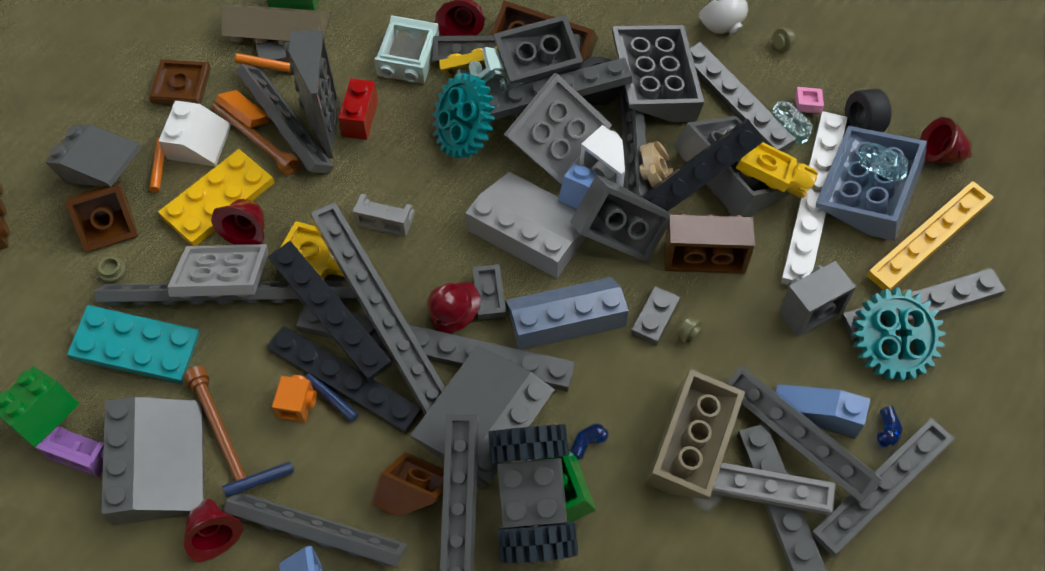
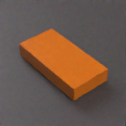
M234 90L217 94L216 102L249 128L269 123L270 118H268L267 113L239 91Z

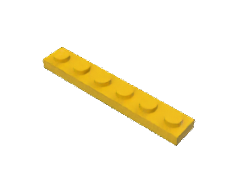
M972 181L871 268L867 277L882 290L888 289L891 291L988 206L994 197Z

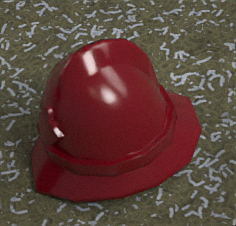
M453 0L444 3L438 9L434 23H438L441 36H477L483 30L486 18L483 15L482 7L475 1Z
M940 117L933 120L922 131L920 140L927 141L925 161L957 164L972 157L971 142L953 119Z
M238 199L232 202L230 206L214 209L211 222L215 232L224 240L234 245L263 244L265 217L259 204L247 199Z
M446 283L430 292L427 304L431 323L435 331L452 334L465 328L473 321L480 309L481 296L473 283Z
M207 498L203 500L199 506L190 511L187 517L184 531L185 539L183 542L187 556L198 563L216 558L229 550L239 540L243 532L242 524L239 519L226 514L218 508L212 499Z

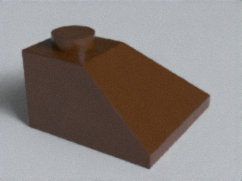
M404 452L381 472L371 505L380 508L386 514L397 517L431 505L443 495L444 469Z

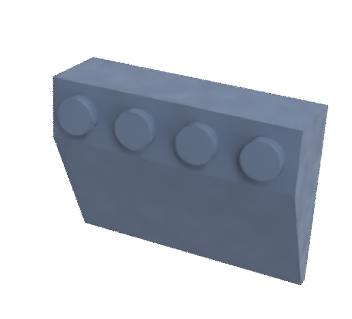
M848 126L816 201V207L867 235L895 241L925 162L927 141Z

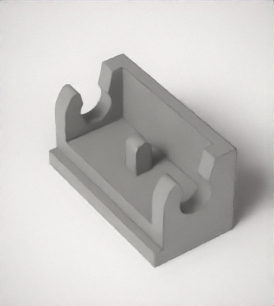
M366 194L360 195L352 211L356 226L402 237L407 236L415 215L412 205L406 204L405 208L401 209L370 202L369 199H366Z

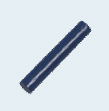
M310 373L305 376L310 380L313 390L352 423L358 418L359 414L323 382Z
M287 462L223 485V493L225 497H229L294 473L293 465L291 462Z

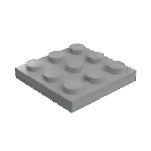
M554 73L504 135L562 185L563 177L574 164L580 165L581 143L602 125L609 129L612 124L562 77Z
M267 244L186 246L167 286L169 297L191 298L193 296H208L216 298L222 295H236L239 297L255 295L268 256Z

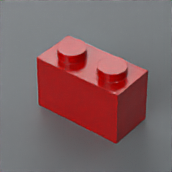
M350 78L339 114V123L343 137L368 139L378 104L375 81Z

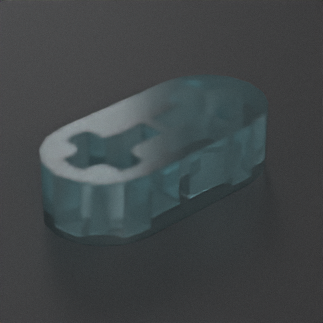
M777 102L773 107L772 114L797 138L795 143H804L809 140L812 131L810 121L790 102Z
M868 143L861 147L860 164L862 167L892 181H898L906 177L908 160L905 156L877 143Z

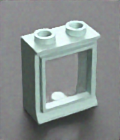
M391 15L390 24L377 58L375 57L377 75L424 84L433 58V36H439L438 23Z
M484 47L482 49L486 69L483 71L481 63L477 61L470 62V71L466 69L457 70L458 75L465 73L479 76L480 80H485V86L490 87L488 94L531 83H509L501 57L496 48Z

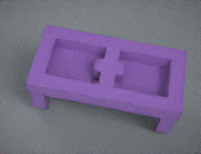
M57 426L36 447L47 459L97 478L103 470L104 443L67 431L62 427L60 428V426Z

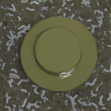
M788 28L775 30L773 33V44L778 51L787 52L794 46L796 38L792 30Z
M114 256L105 257L98 264V275L105 282H116L125 275L126 265L120 258Z
M692 317L686 319L677 332V335L681 337V342L685 344L691 341L693 343L702 333L703 329L700 328L702 321L699 319L694 320Z

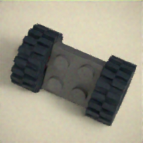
M566 424L488 431L491 463L523 460V462L497 464L503 528L497 529L500 562L532 563L578 556L576 523L567 522L561 458L536 460L539 458L569 456Z

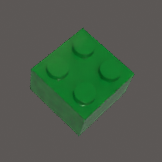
M32 366L29 370L22 372L18 376L17 381L7 391L0 393V420L35 448L80 403L58 381Z

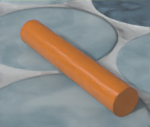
M236 53L235 63L291 73L290 63Z
M160 137L156 140L149 190L154 193L160 191L165 158L159 143Z

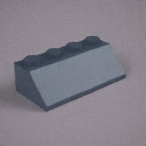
M612 277L505 300L517 347L520 350L626 327L629 312L621 286Z

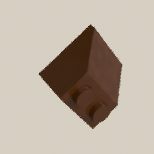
M121 181L114 183L111 187L103 186L70 196L65 201L84 252L138 236L131 206Z

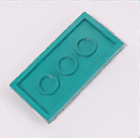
M87 305L67 356L69 360L183 384V374L188 370L200 334L197 329Z

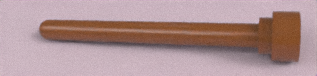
M216 101L213 102L212 109L275 159L277 167L281 172L290 176L298 170L300 160L292 153H282L254 129L246 126Z
M195 366L188 369L183 374V378L187 387L191 388L192 391H196L234 480L246 478L247 476L207 388L209 376L205 367Z

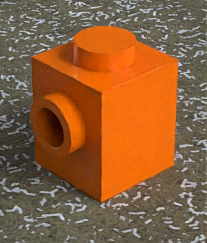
M281 375L272 405L277 419L306 423L309 409L314 408L317 396L310 380L301 375H292L291 377Z

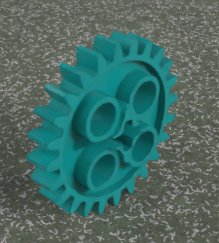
M462 73V75L456 74L454 79H448V85H442L444 93L437 94L440 101L439 103L434 102L437 111L432 113L436 117V121L432 123V126H436L437 129L434 131L433 136H439L436 144L441 145L440 150L446 152L447 156L461 159L470 158L471 154H477V148H484L482 140H489L486 132L493 129L489 125V121L495 120V117L490 115L495 106H490L493 96L487 95L490 87H486V81L480 80L479 76Z
M894 288L891 292L885 289L880 291V295L878 293L871 295V301L862 302L865 310L861 309L855 312L861 320L852 322V325L859 328L858 332L851 334L852 337L859 338V342L854 344L853 348H862L858 358L867 357L868 361L865 367L876 366L874 374L881 375L885 372V379H893L895 376L896 380L900 381L905 380V377L914 379L916 378V373L918 375L926 374L925 367L935 366L931 358L941 357L936 348L945 346L943 342L938 340V337L946 335V333L937 328V326L944 322L943 320L934 319V316L939 312L938 309L929 311L928 308L931 301L921 303L922 294L919 293L911 297V289L904 290L902 293L900 288ZM881 313L887 318L886 327L880 322ZM908 314H911L914 318L913 326L908 322ZM883 342H885L889 348V353L887 355L883 353L881 348ZM910 342L914 343L916 347L915 355L909 349Z

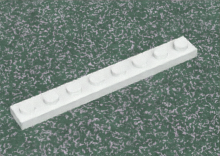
M822 111L809 167L814 168L818 175L814 186L809 188L806 193L808 195L800 200L781 279L783 284L788 285L793 279L799 276L804 278L813 271L826 215L825 211L816 207V201L843 140L848 117Z

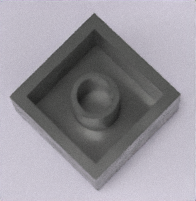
M836 261L827 266L824 264L819 265L810 275L804 278L799 276L788 284L787 292L782 299L783 302L778 313L797 338L843 314L856 286Z

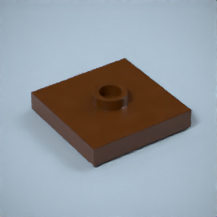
M161 59L150 92V102L152 104L174 105L176 100L201 104L211 69L209 62Z

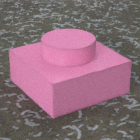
M797 87L795 91L796 111L822 114L824 108L822 89Z

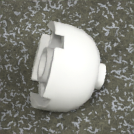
M713 0L700 11L699 17L707 29L713 33L724 34L729 32L732 35L743 27L741 22L747 17L748 3L746 0Z

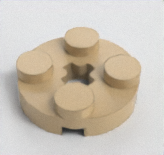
M658 141L640 146L643 164L639 167L641 176L644 180L648 179L651 186L654 187L673 173V168L668 169L665 162L670 160L663 145Z

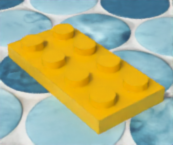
M238 149L159 210L158 213L189 244L197 246L215 231L211 222L215 208L230 206L232 202L238 199L253 201L275 182L270 174Z

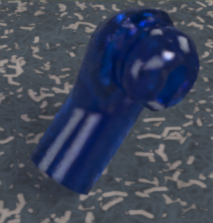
M888 406L879 411L886 425L884 431L879 432L876 436L881 447L896 445L903 432V427L894 407Z
M593 423L580 430L575 437L570 452L578 460H582L588 444L595 440L597 443L605 442L609 435L608 430L599 423Z

